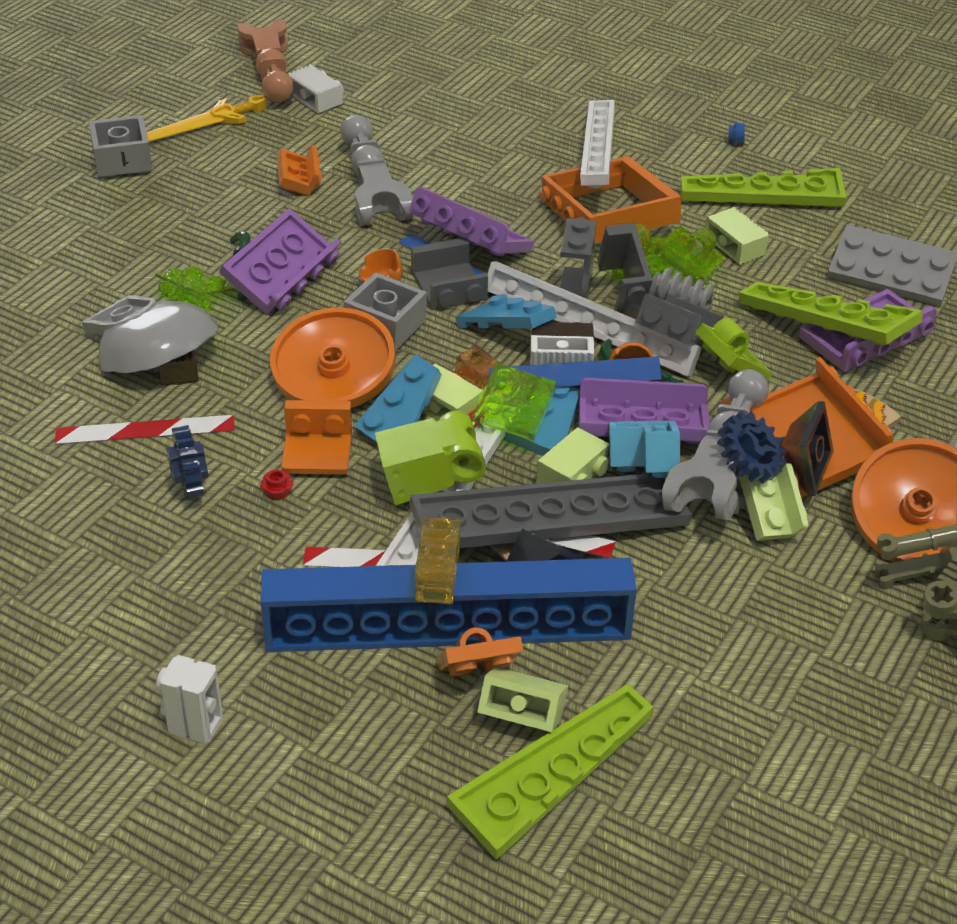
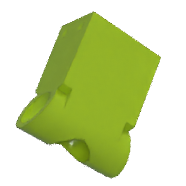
M455 410L448 412L439 421L430 418L375 432L382 466L395 506L410 501V495L435 493L453 487L455 481L461 483L477 481L486 471V462L482 450L476 442V433L469 415L463 411Z

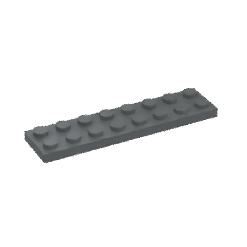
M652 473L410 495L409 503L427 551L515 543L522 528L544 539L684 526L690 524L692 516L687 505H685L681 512L664 510L662 489L666 478L653 477Z

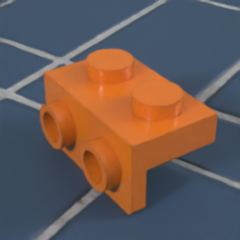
M311 145L306 157L283 148L280 149L277 155L279 186L289 192H298L310 196L313 188H317L322 179L317 146Z

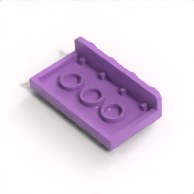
M418 187L414 192L409 213L420 217L422 222L444 228L443 231L448 234L464 237L470 244L488 248V251L494 255L505 256V253L519 255L520 252L532 251L535 241L509 230L507 224L424 187Z
M289 208L221 267L219 273L268 316L276 308L282 310L292 297L290 295L292 293L298 295L308 284L306 280L309 277L314 280L324 269L322 266L324 263L328 266L332 264L340 254L337 249L342 242L336 238L331 244L328 243Z
M889 289L864 299L870 301V307L884 309L886 304L916 309ZM932 306L923 309V322L887 345H877L871 340L860 337L853 338L846 333L835 330H825L823 327L811 323L800 327L799 338L843 372H846L932 332L935 326L937 310Z
M584 378L580 385L579 428L600 439L604 436H609V422L675 420L680 431V440L687 444H700L703 437L706 436L710 423L707 408L708 389L704 384Z

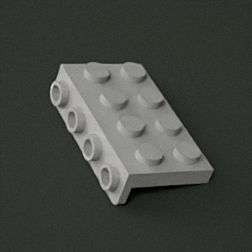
M846 225L828 270L827 278L880 292L889 289L899 297L941 307L952 274L956 268L957 252L923 244L918 241L895 237L890 234L867 230L862 227Z

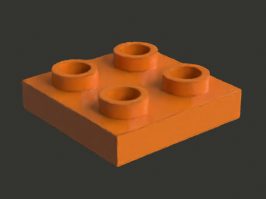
M471 628L458 639L456 647L446 648L436 658L439 673L449 671L450 677H458L471 674L472 670L477 669V666L485 665L486 671H491L494 667L507 668L508 664L514 663V658L523 652L521 636L493 641L491 635L486 630ZM475 637L482 643L466 645L467 638Z

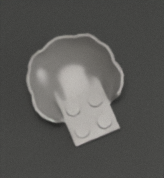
M132 295L124 297L81 322L86 333L98 334L102 337L98 354L101 371H116L118 373H131L158 367L196 349L207 338L218 331L216 320L201 307L180 301L156 302L154 298Z

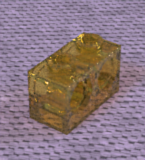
M423 516L415 567V601L453 604L460 554V519Z

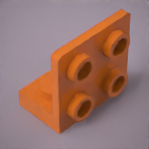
M285 400L286 437L281 465L282 471L293 474H347L352 437L351 401Z

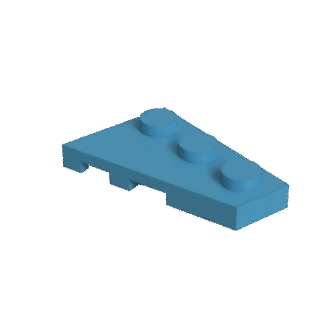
M506 294L493 296L489 299L490 302L455 317L458 328H467L475 322L478 323L479 328H489L492 325L502 324L503 328H535L557 318L554 306L541 304L540 301H525L521 297L509 298Z
M415 354L354 425L356 430L377 445L375 432L418 422L423 409L428 407L442 376L439 369Z
M573 386L545 388L506 430L505 441L544 456L569 435L579 405L580 389Z

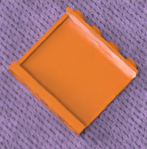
M821 357L816 358V373L769 393L765 402L758 408L751 409L750 412L754 413L757 421L763 417L768 427L773 426L775 428L774 436L782 438L786 436L792 422L818 401H825L834 452L818 488L820 490L857 473L869 456L881 447L892 443L894 438L891 429L886 424H882L875 417L871 407L867 404L864 405L856 396L854 389L850 385H846L839 378L835 368L829 367ZM729 397L720 401V405H731L732 403ZM794 472L798 481L801 498L808 494L799 485V476Z

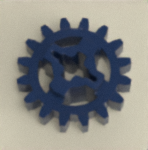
M740 411L722 424L723 427L717 432L722 438L717 441V444L724 447L725 451L721 453V456L730 459L731 462L728 467L739 470L740 478L748 475L751 483H755L759 479L764 484L782 472L781 468L786 465V461L782 457L787 453L785 449L779 447L783 440L780 437L774 436L775 428L773 426L768 427L763 417L757 421L753 412L745 415L743 411Z
M189 425L172 428L174 445L166 448L172 480L175 484L181 483L186 500L202 497L203 485L201 481L204 478H209L203 445L200 441L194 442Z

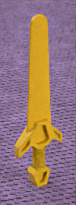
M263 95L250 96L248 101L234 106L227 104V98L220 100L209 112L146 132L148 141L152 142L212 124H240L247 122L246 116L240 114L249 111L258 113L266 109L267 99Z

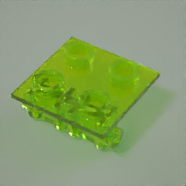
M187 266L184 270L170 268L168 272L155 273L156 277L163 279L158 285V290L162 296L174 301L187 302L201 307L205 311H208L212 305L211 300H209L210 294L237 290L236 287L228 284L225 278L206 275L203 269L195 266Z

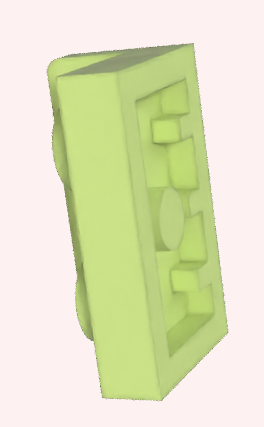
M791 463L783 466L780 474L772 480L769 479L764 484L759 479L755 483H751L748 475L740 478L756 541L791 538L809 526L807 513L798 488V481Z

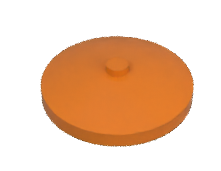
M326 308L299 317L279 334L270 354V366L274 382L287 399L351 401V408L367 402L382 391L391 379L396 365L393 338L386 326L374 316L351 308Z
M903 439L881 447L862 464L855 478L851 493V510L860 534L875 551L882 555V549L877 548V538L882 534L899 537L922 532L927 528L936 529L957 524V448L932 439ZM939 547L936 551L929 549L897 556L890 560L899 562L922 557L925 553L928 555L940 553L942 547Z

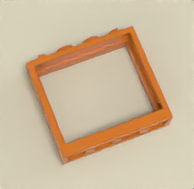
M629 156L611 160L609 185H604L601 188H589L587 185L581 186V167L541 176L542 191H539L541 201L566 223L567 218H584L590 221H597L595 243L602 241L606 226L634 223L638 233L681 222V196ZM624 186L643 203L592 214L573 197Z

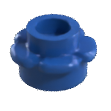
M734 121V126H729V142H734L735 147H737V144L745 143V124L737 123V121Z

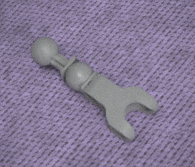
M363 115L347 117L342 122L340 135L342 140L351 147V166L357 174L360 186L355 191V201L357 203L355 216L359 225H372V217L380 212H391L400 221L413 219V214L409 213L412 202L410 189L406 184L391 178L383 153L378 149L377 141L371 140L373 136L371 122Z
M753 369L741 370L730 379L727 392L732 401L731 405L721 404L718 406V415L709 423L706 436L701 440L693 458L681 462L670 469L662 489L664 510L681 512L688 502L695 499H706L711 501L716 512L713 518L728 521L732 518L739 502L735 490L737 486V479L734 474L736 468L730 469L728 467L731 462L730 459L721 456L725 449L717 444V441L722 438L717 432L723 427L722 424L732 415H736L740 411L748 415L751 409L758 408L768 398L769 385L761 373Z

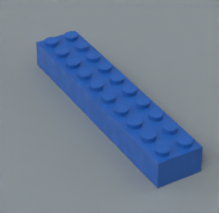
M631 558L262 569L261 611L265 651L292 652L456 646L458 639L471 628L486 630L491 635L493 641L521 636L522 644L631 640L637 592ZM470 637L466 640V645L482 643L475 637Z

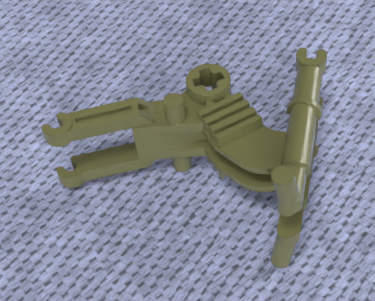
M957 524L936 529L927 528L922 532L899 537L882 534L877 538V548L882 549L881 558L884 560L929 549L936 551L939 547H942L940 553L931 555L925 553L922 557L890 564H879L875 567V578L880 579V589L891 588L895 581L923 575L932 576L937 572H942L938 576L937 581L930 583L926 587L924 593L921 630L927 638L934 641H944L953 635L957 636ZM931 619L937 622L943 619L946 621V625L940 622L934 625L931 623Z

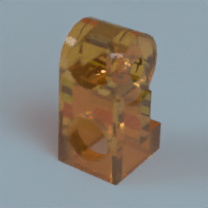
M475 344L456 357L454 374L483 390V397L487 399L496 392L491 391L489 368L505 366Z

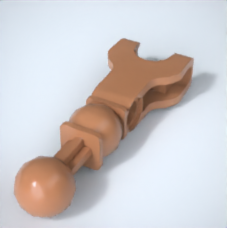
M273 20L272 25L263 28L253 27L249 23L237 24L240 51L254 56L257 72L261 75L263 94L272 102L281 103L287 101L293 93L294 83L292 78L286 73L287 61L286 57L282 54L288 48V40L285 35L287 33L285 20Z

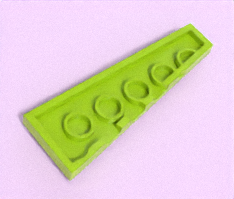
M840 168L808 169L807 174L793 175L792 170L782 171L781 176H769L766 172H756L752 177H745L740 173L681 176L680 183L681 200L694 203L708 201L720 204L735 202L747 205L761 203L774 206L788 204L801 207L815 205L832 208L835 206L845 207L847 198Z
M756 282L738 292L739 303L751 306L752 309L765 310L774 313L776 316L797 319L800 323L818 325L825 330L843 332L853 338L860 337L871 340L877 345L890 344L893 340L923 322V310L890 304H886L884 309L870 307V301L859 299L856 303L843 302V296L831 295L817 298L814 291L798 290Z
M626 684L560 725L552 732L544 735L448 795L447 807L495 859H498L652 718L654 707L634 688Z

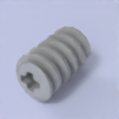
M667 268L663 274L658 272L654 275L649 291L650 295L665 301L667 294H672L706 309H711L714 300L713 284H708L706 289L703 290L704 282L703 280H698L692 286V276H687L684 282H682V273L677 272L671 278L672 270L670 268Z

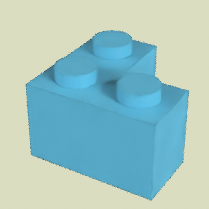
M675 420L609 422L610 466L617 467V471L621 472L636 471L637 466H644L646 473H652L653 477L666 478L670 469L680 463V431Z

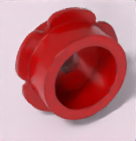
M274 469L263 476L260 487L269 499L281 500L290 494L293 480L289 473Z

